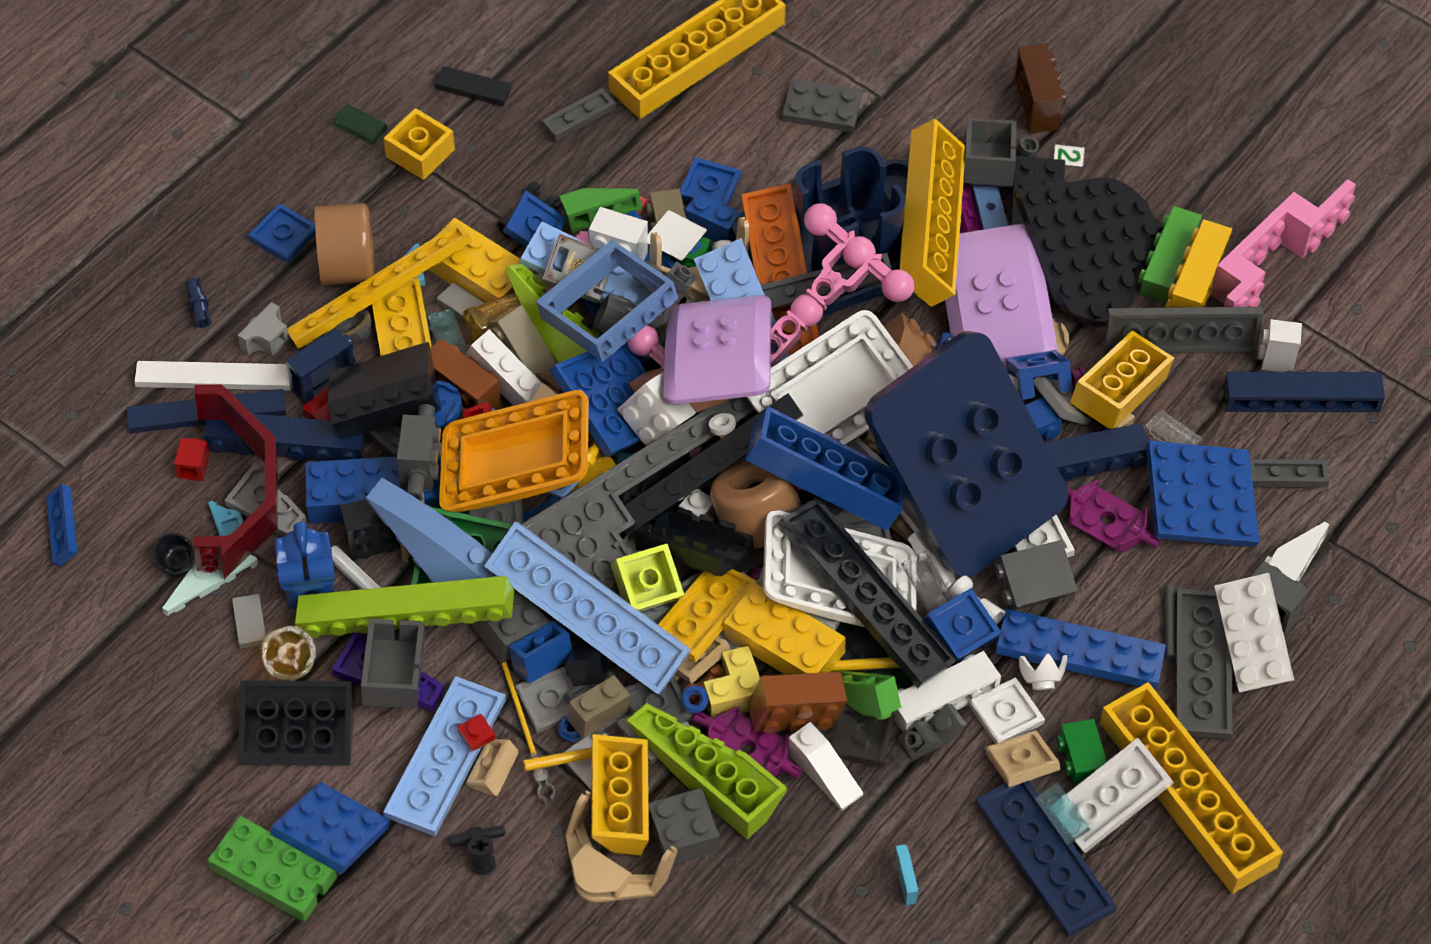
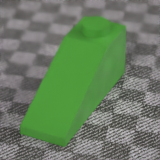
M582 188L560 196L563 212L572 233L590 227L600 207L622 214H627L633 210H643L638 189Z
M835 671L841 672L847 704L862 715L874 716L876 719L881 720L890 717L892 712L901 708L894 676Z

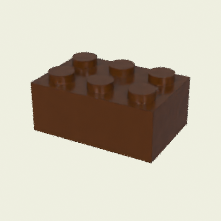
M1047 43L1018 47L1014 81L1030 134L1058 130L1059 121L1063 120L1062 104L1066 103L1065 91L1060 89V74L1054 69V54L1049 52Z

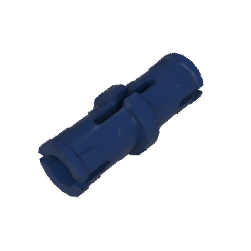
M190 278L185 281V287L189 296L188 307L192 310L195 326L197 328H206L212 323L207 309L208 299L204 296L201 280L199 278Z

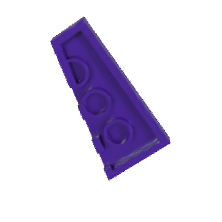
M353 633L332 668V676L355 682V684L361 686L367 641L364 633ZM422 671L418 707L433 712L444 692V685Z

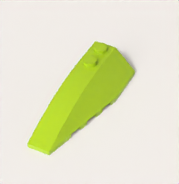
M522 263L508 266L506 272L521 305L558 363L587 352L542 319L536 301L547 293L545 290L547 285L541 283L542 280ZM566 309L561 313L591 336L598 339L601 333L594 329L591 331L581 322L584 318L578 312L573 314Z
M647 703L627 719V724L640 739L648 740V748L691 791L702 788L708 807L746 839H749L768 821L787 791V787L745 752L739 749L735 751L725 746V742L717 738L713 740L701 734V730L693 726L687 727L677 722V718Z

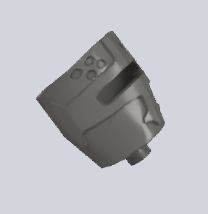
M609 293L594 317L593 329L604 334L632 311L636 305L624 297Z

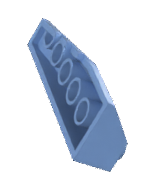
M381 478L365 498L383 523L397 536L396 539L402 547L405 546L416 565L421 567L427 574L428 580L431 583L498 577L484 566L492 555L489 550L444 516L386 479Z

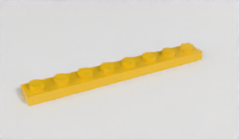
M457 223L287 328L289 336L298 349L310 344L314 339L331 331L335 326L355 316L364 308L376 303L379 299L397 290L411 279L420 276L435 264L441 263L456 251L462 250L472 242L469 234L460 223Z

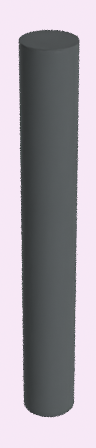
M1172 585L1165 587V658L1167 660H1175L1176 594L1175 587Z

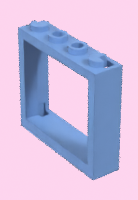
M611 240L538 299L536 304L544 321L603 362L678 300V295L672 280ZM619 266L655 292L596 339L561 313Z

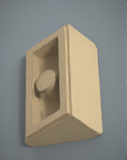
M496 739L486 744L465 785L480 792L498 796L519 753L518 749L510 740Z

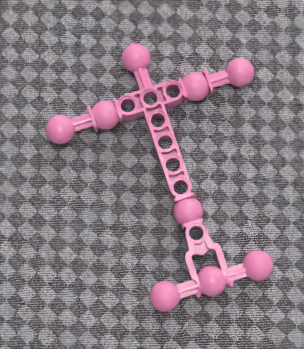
M823 203L814 204L808 208L804 216L805 227L814 235H827L837 245L822 260L823 270L813 282L812 289L808 288L806 290L807 294L797 297L793 301L790 311L786 312L787 316L780 318L771 328V344L779 346L777 352L771 354V368L778 364L799 341L802 331L806 332L808 326H813L820 321L823 316V310L827 309L826 305L833 303L845 291L853 292L869 272L882 282L883 294L893 302L907 300L914 291V280L908 272L904 270H891L881 261L882 254H875L874 244L865 237H855L854 230L847 233L836 223L837 217L832 207ZM842 255L844 261L849 266L858 269L848 280L843 279L840 273L834 272L831 269ZM828 286L831 288V292L827 296H820L817 294L819 288ZM646 325L633 338L627 341L628 348L638 356L649 355L661 368H664L665 348L659 344V335L656 329ZM786 325L796 326L793 334L786 335L783 333ZM748 416L743 418L745 422L749 420ZM701 445L689 452L692 459L699 454ZM796 485L797 491H801L802 489Z

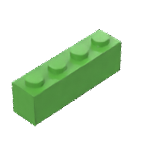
M1173 206L1170 215L1165 214L1161 228L1164 230L1162 233H1157L1153 245L1156 249L1155 251L1150 250L1146 260L1148 268L1147 270L1142 269L1138 279V284H1142L1140 295L1167 303L1171 284H1175L1177 280L1175 276L1180 264L1183 265L1184 253L1187 246L1193 243L1190 242L1195 227H1200L1202 215Z

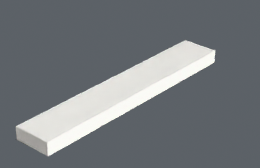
M137 361L134 381L136 387L195 388V385L222 384L226 389H283L291 391L286 364Z

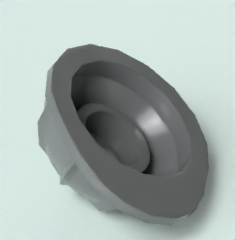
M362 310L355 316L335 326V328L342 335H348L353 345L363 343L370 335V313Z

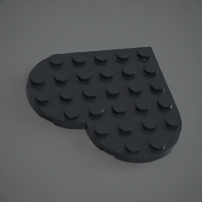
M1104 177L1017 189L1013 193L1039 259L1048 290L1059 307L1064 312L1068 310L1077 316L1078 321L1096 326L1106 325L1108 308H1130L1135 295L1133 271L1145 264L1150 250L1155 251L1156 248L1153 245L1158 229L1148 202L1127 184L1116 179Z

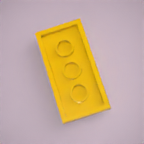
M419 278L411 279L397 290L390 292L372 304L381 356L425 342H429L430 348L432 347Z
M731 569L722 577L703 571L658 625L692 650L686 658L697 662L723 631L725 619L754 583L758 584V582L734 569Z

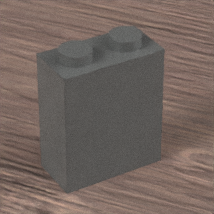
M1062 540L1001 555L994 565L996 577L1002 581L1004 590H1002L1004 603L1006 606L1009 605L1011 610L1016 611L1069 597L1078 591Z

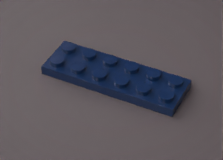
M1029 781L1008 787L1005 783L976 798V806L1067 937L1116 912L1117 906Z

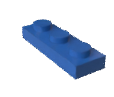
M61 484L46 496L52 563L62 566L77 554L71 487Z

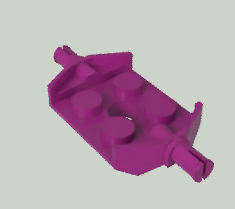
M1098 480L1077 490L1067 487L1068 504L1070 505V525L1118 552L1128 551L1136 544H1141L1142 542L1155 549L1160 545L1162 539L1155 538L1154 535L1146 530L1147 507L1144 508L1143 512L1099 488ZM1109 517L1114 523L1107 525L1102 523L1100 519Z
M737 706L716 716V718H711L702 712L695 714L693 721L707 728L706 732L709 738L713 740L717 738L725 742V746L735 751L740 750L744 745L753 746L755 751L748 755L774 777L779 773L783 774L784 771L796 779H799L803 768L791 763L787 759L788 734L783 738L776 733L754 732L752 720L740 714L739 707Z

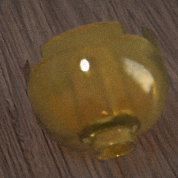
M283 625L271 630L264 637L260 646V659L263 667L273 677L281 680L301 678L311 670L314 664L316 647L313 639L306 631L296 626Z

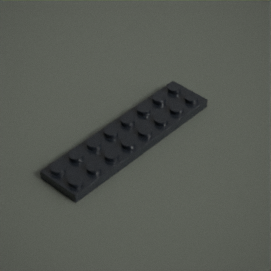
M819 498L781 518L778 523L779 527L917 689L952 667L958 661Z

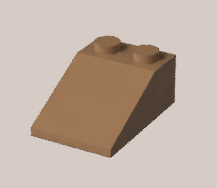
M900 313L884 325V328L913 367L936 351V342L933 337L928 333L925 335L920 330L917 322L912 318L908 319L903 313Z

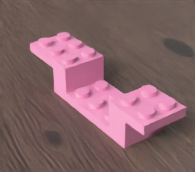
M1347 179L1319 208L1293 192L1217 265L1210 296L1221 302L1224 307H1258L1261 301L1259 296L1265 286L1263 280L1266 272L1256 265L1259 266L1266 258L1267 253L1270 250L1275 251L1280 244L1301 258H1304L1309 252H1315L1324 237L1329 238L1339 223L1343 224L1350 215L1349 207L1355 199L1353 193L1356 184Z

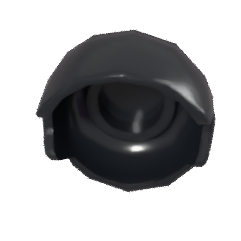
M166 533L156 541L153 547V560L163 572L170 576L184 575L192 569L195 563L193 544L180 533Z

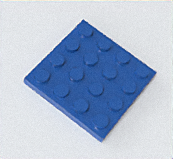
M627 342L603 362L587 351L555 364L549 370L564 393L581 390L588 396V430L606 458L642 442L617 410L634 394L629 382L646 372L637 356L628 348Z
M1149 441L1147 443L1146 453L1155 538L1256 547L1259 544L1249 450Z

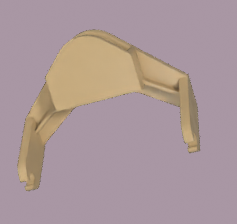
M741 217L737 222V240L742 239L748 253L749 223L748 220H745V217ZM654 232L650 235L649 262L658 266L660 271L666 275L670 268L661 266L662 241L658 232ZM697 266L690 267L689 269L692 274L697 278L687 289L684 297L695 302L710 298Z
M586 790L585 795L582 794L575 805L566 832V841L577 893L584 900L593 903L655 896L666 883L678 850L673 846L670 847V851L666 850L656 875L631 874L592 848L583 825L591 803L592 794Z

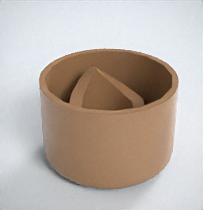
M365 203L315 206V232L321 285L362 283L375 275L369 207Z
M746 460L735 463L720 473L710 488V497L719 524L722 520L735 524L736 531L753 536V549L764 547L765 518L771 511L780 510L791 513L802 507L795 484L780 479L776 475L756 467Z

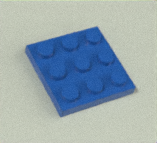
M319 782L272 826L271 835L342 874L389 828L390 820L328 785Z

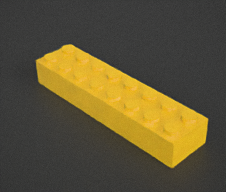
M718 0L609 71V92L639 119H642L784 25L786 5L781 0Z
M935 118L911 131L900 255V270H904L912 276L915 284L913 292L931 307L955 296L966 151V146Z
M1149 682L1103 707L1100 725L1117 747L1122 751L1139 738L1174 782L1157 796L1158 800L1231 894L1278 868L1283 854L1282 850Z

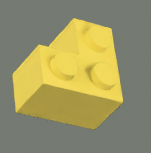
M749 646L722 652V668L726 676L704 682V690L708 695L707 710L711 718H716V716L736 706L739 707L740 714L750 712L748 701L760 679Z

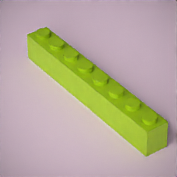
M507 576L299 595L295 624L304 637L317 638L324 635L342 636L346 633H368L369 619L394 620L395 630L399 629L400 620L424 621L425 626H447L454 623L472 624L476 621L487 620L500 621L512 618L514 588Z

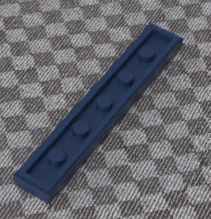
M283 389L233 395L252 414L286 415ZM195 399L127 407L129 433L206 425L207 420H198Z

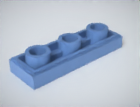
M970 184L981 229L1008 226L998 186Z

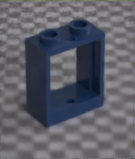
M335 328L286 360L290 389L304 405L329 385L330 371L352 365L356 362L352 350L354 345L348 335H342Z

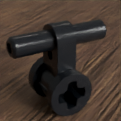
M503 825L486 829L476 827L471 828L470 832L451 835L448 837L451 847L468 844V853L472 857L470 860L472 872L478 875H485L492 872L496 867L495 858L491 854L493 852V842L491 839L503 837L506 834Z

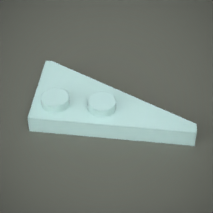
M249 555L225 579L223 570H217L213 573L197 571L195 562L192 569L189 570L162 607L163 614L168 616L173 612H178L185 608V603L193 598L206 596L220 588L223 583L234 580L236 578L235 574L249 566L252 569L258 565V559Z

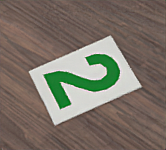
M1055 145L1054 159L1065 160V165L1083 167L1084 148Z

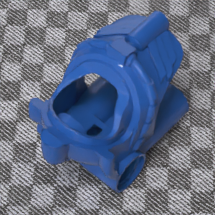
M305 522L295 523L293 531L289 532L285 537L275 539L280 587L285 590L288 606L296 610L299 595L335 592L333 585L335 575L329 533L309 529ZM307 558L308 567H303L302 559Z

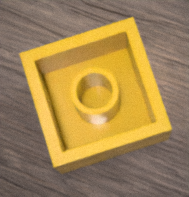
M415 108L384 137L385 155L391 161L424 180L455 150L454 133L451 129Z

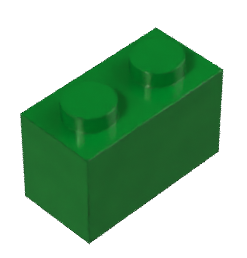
M1094 719L1061 725L1060 734L1056 736L1058 751L1063 752L1065 760H1063L1064 772L1066 776L1071 777L1073 786L1079 785L1107 763Z

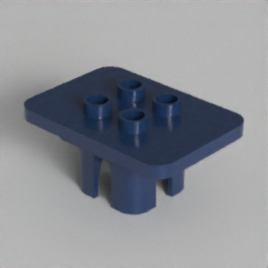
M855 147L842 152L840 178L822 184V164L819 160L804 165L799 169L796 175L794 200L808 273L822 270V260L837 245L827 235H814L805 227L804 216L808 208L820 203L832 207L836 213V223L847 233L854 230L855 237L862 236L869 239L874 244L875 254L887 253L891 269L900 270L908 162L899 159L884 162L877 151L868 147ZM744 211L741 212L733 224L732 236L734 241L737 240V222L739 218L745 217ZM749 241V252H748V256H749V258H750V260H751V263H752V265H753V268H754L753 258H752V253H751V247H750V241ZM843 255L835 263L834 266L846 263L844 261ZM882 283L856 289L853 292H844L833 303L826 305L827 309L823 310V316L884 295L881 288Z
M974 331L959 333L876 393L866 405L865 420L875 438L876 446L882 457L890 465L940 559L949 572L961 577L977 575L1064 508L1068 499L1067 485L993 343L986 335Z

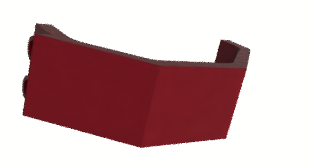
M222 384L195 385L198 420L224 421L265 463L264 502L232 534L227 536L194 537L193 547L197 571L213 573L217 570H223L225 579L278 529V459L276 437Z

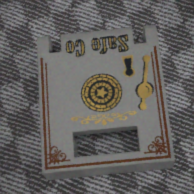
M559 233L541 283L552 287L556 286L601 248ZM558 252L567 255L562 272L552 269ZM610 273L581 296V298L600 303L602 296L593 291L603 294Z

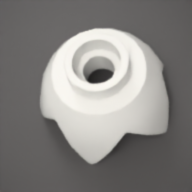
M1046 654L1036 671L1024 656H1020L1019 667L1021 674L1028 684H1033V690L1055 689V683L1060 682L1065 672L1068 655H1063L1061 664L1057 668L1050 654Z

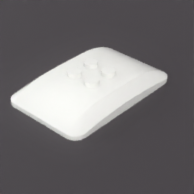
M862 310L771 368L770 389L762 395L749 396L747 399L757 413H759L766 406H770L789 393L804 415L797 421L847 446L870 430L865 420V409L868 401L880 390L911 369L913 365L879 319L872 312Z
M780 510L771 511L765 518L763 589L765 594L771 600L798 610L865 627L779 527L778 523L781 518L790 513ZM845 528L916 611V556L913 549L904 543Z

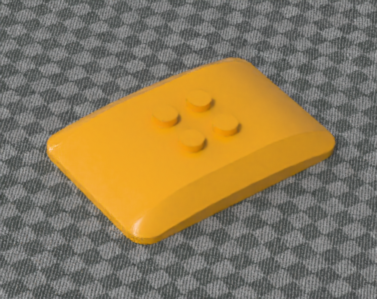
M573 390L449 423L442 434L439 496L441 508L454 513L499 505L553 491L583 479L588 469V396L581 390Z

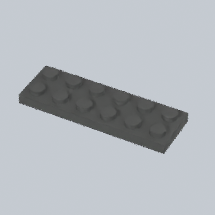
M1108 308L1104 352L1109 353L1131 331L1139 334L1167 353L1257 352L1264 314L1263 308Z
M1177 588L1175 716L1193 737L1231 739L1232 660L1216 591Z

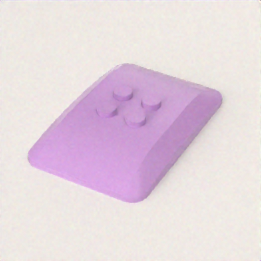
M1017 224L960 233L955 296L945 300L950 334L956 336L963 331H974L986 335L993 343L1006 370V358L1050 350L1058 351L1045 276L1025 225Z
M764 295L676 305L667 321L664 360L665 401L670 404H684L758 396L766 393L770 389L772 305L770 298Z

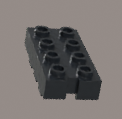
M680 507L677 512L667 510L654 519V526L648 522L634 532L636 550L644 551L668 544L674 563H680L692 569H699L714 576L722 577L754 554L753 536L736 531L735 524L722 520L719 525L714 524L713 517L700 514L699 519L693 518L692 511Z

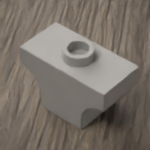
M271 302L257 317L252 318L247 327L238 334L241 351L247 355L255 351H263L273 357L289 341L287 325L282 323L279 306Z

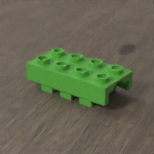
M242 816L237 819L208 858L210 870L303 922L308 919L318 905L316 898L318 892L325 895L337 878L336 871L276 838L271 835V832Z

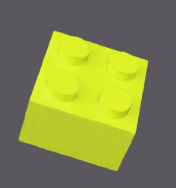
M668 544L618 558L610 564L621 598L640 612L677 601L684 596Z

